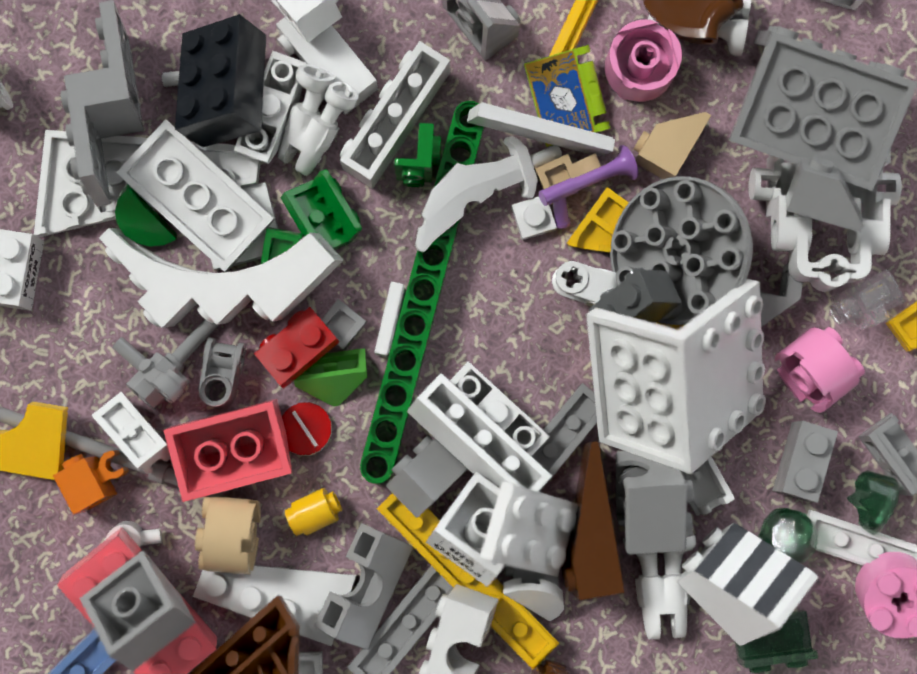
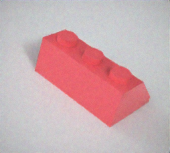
M277 399L174 425L163 430L182 502L292 473L287 434Z

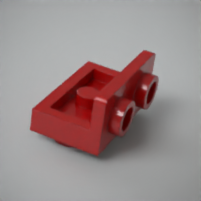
M309 307L305 311L302 310L295 313L288 320L287 326L278 334H272L265 338L259 346L260 349L254 355L276 382L285 389L340 341L314 310Z

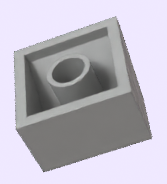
M143 550L80 598L108 655L132 671L196 623L181 595Z

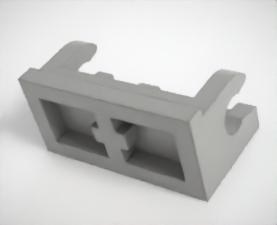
M889 413L858 437L900 495L913 496L917 493V449L897 423L899 421L897 417Z

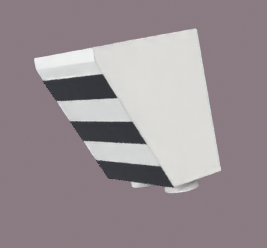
M733 523L723 530H720L718 527L714 528L703 539L704 549L701 552H694L683 563L682 567L685 571L676 582L739 646H742L780 629L817 580L818 576L793 558L738 524Z

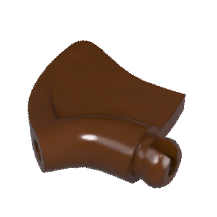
M743 0L643 1L646 11L660 26L667 30L670 29L676 37L684 41L703 45L717 43L720 27L733 18L735 12L740 11L744 5Z

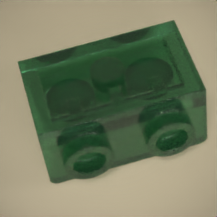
M805 610L793 611L782 627L742 646L735 642L738 664L744 668H749L751 673L768 672L772 670L771 665L785 663L787 668L808 666V660L818 659L817 650L812 648L807 611Z

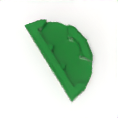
M127 183L119 193L115 207L117 225L123 234L135 243L150 247L166 245L176 240L177 233Z

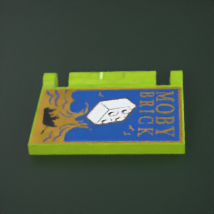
M589 45L523 64L539 118L595 133L611 128L609 121L594 124V116L607 112L593 60L581 64L578 63L577 56L591 52ZM545 143L546 147L552 146V144Z

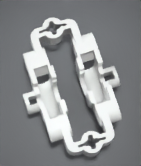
M891 149L883 167L891 163ZM769 155L767 158V168H752L749 177L750 200L766 201V218H771L772 250L789 251V274L796 281L810 282L818 291H831L845 283H854L866 277L871 271L872 254L885 255L890 244V205H897L901 196L902 184L899 173H883L882 168L873 191L846 182L861 211L863 221L861 233L847 229V247L851 254L850 263L845 257L838 254H829L816 262H809L808 251L812 241V218L789 212L786 209V195L798 165L791 162L783 163L785 160ZM761 180L767 181V188L761 187ZM886 185V192H877V186ZM828 267V270L830 272H835V274L841 275H838L831 279V276L829 274H824V272L818 271H821L824 268Z

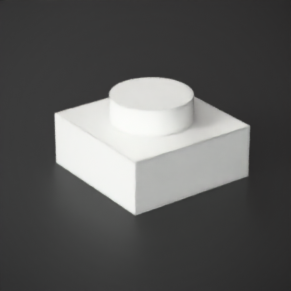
M539 196L511 206L522 240L556 230L557 227L550 206H544Z

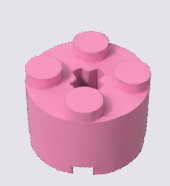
M637 20L625 25L613 39L606 56L605 75L609 85L620 98L625 100L645 102L661 96L669 88L679 70L682 61L680 42L670 29H665L653 20ZM641 57L642 62H649V64L643 65L642 62L637 61V58Z
M827 327L825 330L810 328L775 355V361H781L782 366L777 371L786 386L800 402L807 398L815 404L810 409L819 413L827 410L859 384L860 377L865 374L862 364L856 358L849 355L842 346L841 336L831 327Z
M885 552L878 555L879 558L870 563L867 562L857 575L855 592L858 601L871 625L882 634L893 638L917 637V560L902 552Z

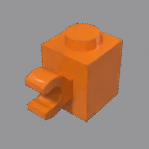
M119 450L108 451L100 459L96 456L84 458L82 454H79L62 463L64 469L53 475L73 515L87 512L117 495L111 480L123 477L129 472L128 467H122L117 471L111 467V460L120 454Z

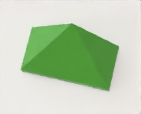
M365 348L326 353L294 380L295 387L333 407L339 406L368 377Z

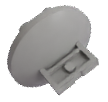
M687 176L671 177L657 181L640 191L628 203L617 221L611 240L612 271L616 273V282L619 285L625 280L624 277L627 273L637 268L667 271L682 304L658 322L671 325H686L732 289L738 288L745 283L751 267L753 252L750 226L736 200L724 189L709 181Z

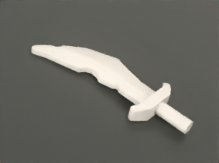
M509 136L504 139L503 143L508 147L511 156L489 163L472 165L457 163L431 190L422 213L424 223L418 228L415 243L417 250L420 252L426 251L434 240L464 216V208L467 203L474 201L480 204L493 195L494 190L499 191L520 182L522 187L521 196L523 198H533L538 180L534 169L562 157L559 146L553 145L529 155L527 147L519 139Z

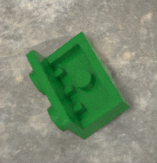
M419 123L417 159L395 158L397 181H403L404 186L419 188L424 187V182L432 183L433 166H440L441 136L434 135V124Z
M327 169L320 171L313 180L290 189L281 196L282 202L301 234H304L305 237L309 233H319L334 250L351 243L362 231L358 214L354 209L350 208L342 195L340 184L335 178H332Z

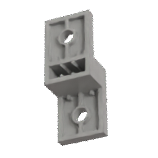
M114 0L99 2L101 17L95 18L99 39L104 40L105 50H100L104 69L64 75L66 90L60 92L64 111L70 114L71 120L70 124L65 125L69 145L75 148L76 157L70 158L72 174L75 180H80L84 195L89 194L96 206L111 204L101 139L144 131L129 36Z

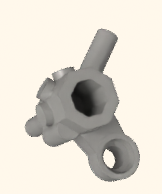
M204 320L172 354L167 353L165 356H162L156 352L151 359L144 357L123 337L118 339L112 348L138 370L126 384L127 387L154 411L164 400L169 404L171 402L174 403L184 392L183 389L190 383L180 372L184 368L182 364L219 325H216L215 322L212 324Z

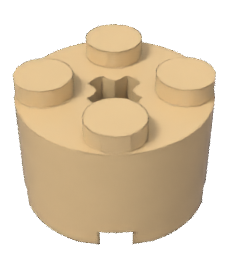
M205 496L202 505V518L205 519L204 528L197 529L195 537V551H200L199 570L250 575L254 569L258 551L259 538L256 536L257 523H260L261 519L260 502L251 499Z

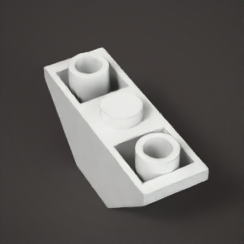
M272 50L264 71L261 131L239 137L234 152L266 164L270 163L279 150L291 108L294 103H299L302 86L296 80V72L300 65H307L306 62Z
M469 361L450 380L531 457L550 437Z

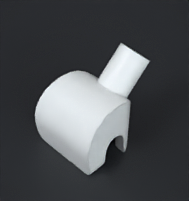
M123 521L109 531L105 538L106 540L122 527L139 547L162 543L161 529L142 531V528L132 521Z

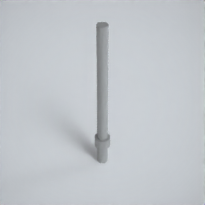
M0 406V422L16 427L25 416ZM66 430V446L99 458L108 451L119 450L120 454L114 457L111 462L146 474L142 468L138 470L120 449ZM158 459L152 465L153 472L146 474L149 475V480L164 484L166 481L178 486L174 469L171 468V464Z

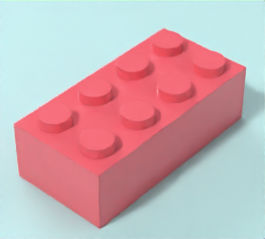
M121 527L65 572L57 586L93 626L80 598L141 552L142 549ZM183 597L182 599L196 623L133 671L135 674H187L217 649V636Z

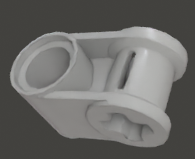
M208 338L204 349L203 368L198 387V394L206 405L221 410L230 407L234 403L239 378L244 366L246 355L245 343H238L236 346L218 343L215 338ZM217 383H224L226 386L225 396L219 401H212L209 396L211 387Z

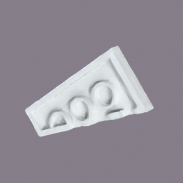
M254 566L250 575L202 570L193 597L252 618L277 595H280L300 625L301 636L332 646L335 638L314 625L329 592L331 591L339 595L350 593L357 575Z

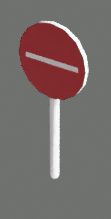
M311 402L298 403L291 406L282 415L290 452L299 456H311L320 452L328 444L332 435V422L328 413L319 405Z

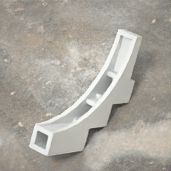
M108 228L99 237L107 246L105 249L107 255L113 261L123 264L131 273L129 275L130 280L138 288L144 291L147 290L138 302L145 309L143 314L148 321L161 328L175 326L197 304L199 305L197 310L205 320L212 324L215 322L216 325L226 324L251 300L254 301L252 307L263 319H270L271 321L283 320L343 261V258L319 233H309L288 251L263 264L236 272L224 273L192 270L166 261L144 248L141 244L135 243L126 237L120 228Z

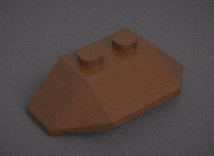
M277 595L190 674H299L300 625L283 597Z

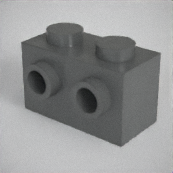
M637 268L627 273L624 277L625 280L617 287L602 293L600 300L590 307L589 311L599 308L655 324L682 304L667 271Z

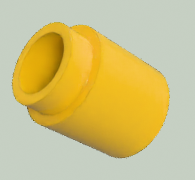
M323 487L292 502L291 507L285 509V516L296 536L303 533L307 536L339 521L338 513L342 511V507L335 492L328 493Z

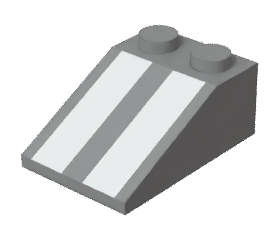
M443 0V8L484 61L519 36V23L521 21L518 14L510 5L505 7L500 0Z

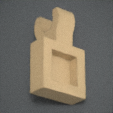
M596 153L573 164L569 155L566 154L534 170L542 188L546 189L569 178H575L597 169L601 165Z

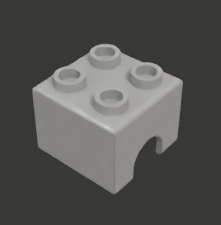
M618 451L616 453V516L618 524L625 525V538H623L626 552L628 554L684 551L686 549V536L693 535L692 515L687 513V503H693L694 500L692 480H686V472L626 451Z

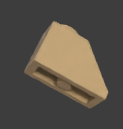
M703 112L656 124L651 134L644 131L633 149L639 153L635 159L637 165L662 179L676 177L712 115Z

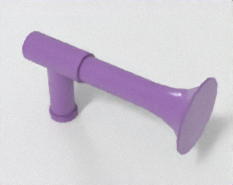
M621 145L618 148V156L606 165L539 191L540 201L544 206L553 203L556 227L560 229L567 228L570 225V218L568 217L566 197L617 175H626L631 180H636L638 177L636 160L628 147Z

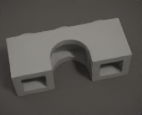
M361 523L346 555L347 558L357 562L360 566L361 576L359 583L353 591L346 595H339L330 591L314 626L335 639L368 650L402 571L407 564L413 546Z

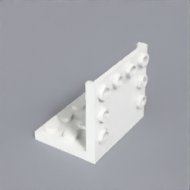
M746 279L744 284L732 289L680 330L599 308H594L586 315L599 442L692 474L713 454L721 450L737 433H740L756 416H759L763 412L766 398L763 395L765 366L762 363L764 333L761 331L763 300L760 297V282Z

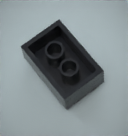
M238 14L182 33L175 130L201 147L211 146L261 131L266 34L242 15Z

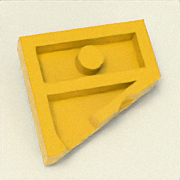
M606 187L566 244L574 248L611 253V240L615 226L629 202Z

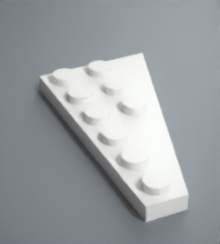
M45 130L34 235L40 238L115 220V207L118 195L127 185V182L116 172L147 138L113 136L101 139L111 204L96 206L89 194L84 195L80 180H75L73 177L70 158L76 157L75 148L69 145L66 131ZM190 141L239 187L245 188L259 183L261 161L234 152L235 145L214 144L201 147L197 143ZM136 192L153 210H156L138 192Z

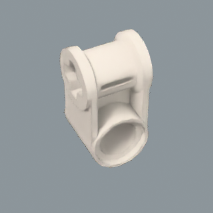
M576 261L565 262L552 276V285L558 294L583 302L590 307L600 300L602 293L618 286L615 272L594 268ZM572 271L574 273L573 278L578 283L573 284L569 288L566 286L567 280L562 278V276Z

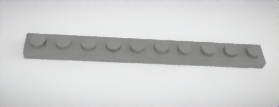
M583 383L580 384L543 429L550 437L532 455V458L549 472L552 477L597 423L594 392ZM432 565L376 631L368 650L362 648L347 667L354 674H391L438 617L436 616V610L443 594L449 595L453 587Z

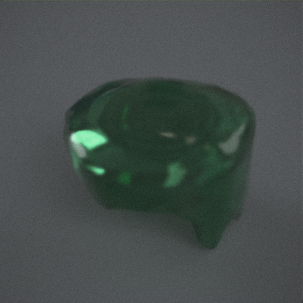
M866 470L857 477L855 481L856 490L847 497V500L856 507L859 515L858 524L862 529L871 535H876L885 527L896 510L899 501L898 481L890 476Z
M778 507L772 510L763 520L758 534L760 539L801 564L811 558L818 544L817 530L812 520L806 513L790 508Z

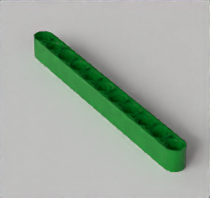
M465 101L456 107L434 187L457 163L463 165L476 163L485 127L476 125L475 127L467 128L460 123V119L464 115L469 114V110L479 103ZM464 148L470 153V157L466 161L457 162L450 154L454 149ZM461 219L434 240L426 251L420 252L417 250L360 462L361 474L370 483L380 484L386 482L393 474L392 468L397 462L409 416L407 411L412 405ZM436 249L443 254L444 258L440 264L430 266L424 262V254L428 250ZM422 283H427L434 288L433 296L426 301L419 300L414 296L415 288ZM419 318L425 323V329L420 335L411 336L405 331V324L409 319ZM409 352L415 356L416 363L411 370L401 371L396 367L395 361L400 353ZM393 387H401L407 394L405 402L398 407L389 405L386 400L388 390ZM386 421L394 423L397 428V435L390 442H382L377 436L378 426ZM376 456L384 458L388 465L386 474L380 478L371 476L367 469L369 461Z

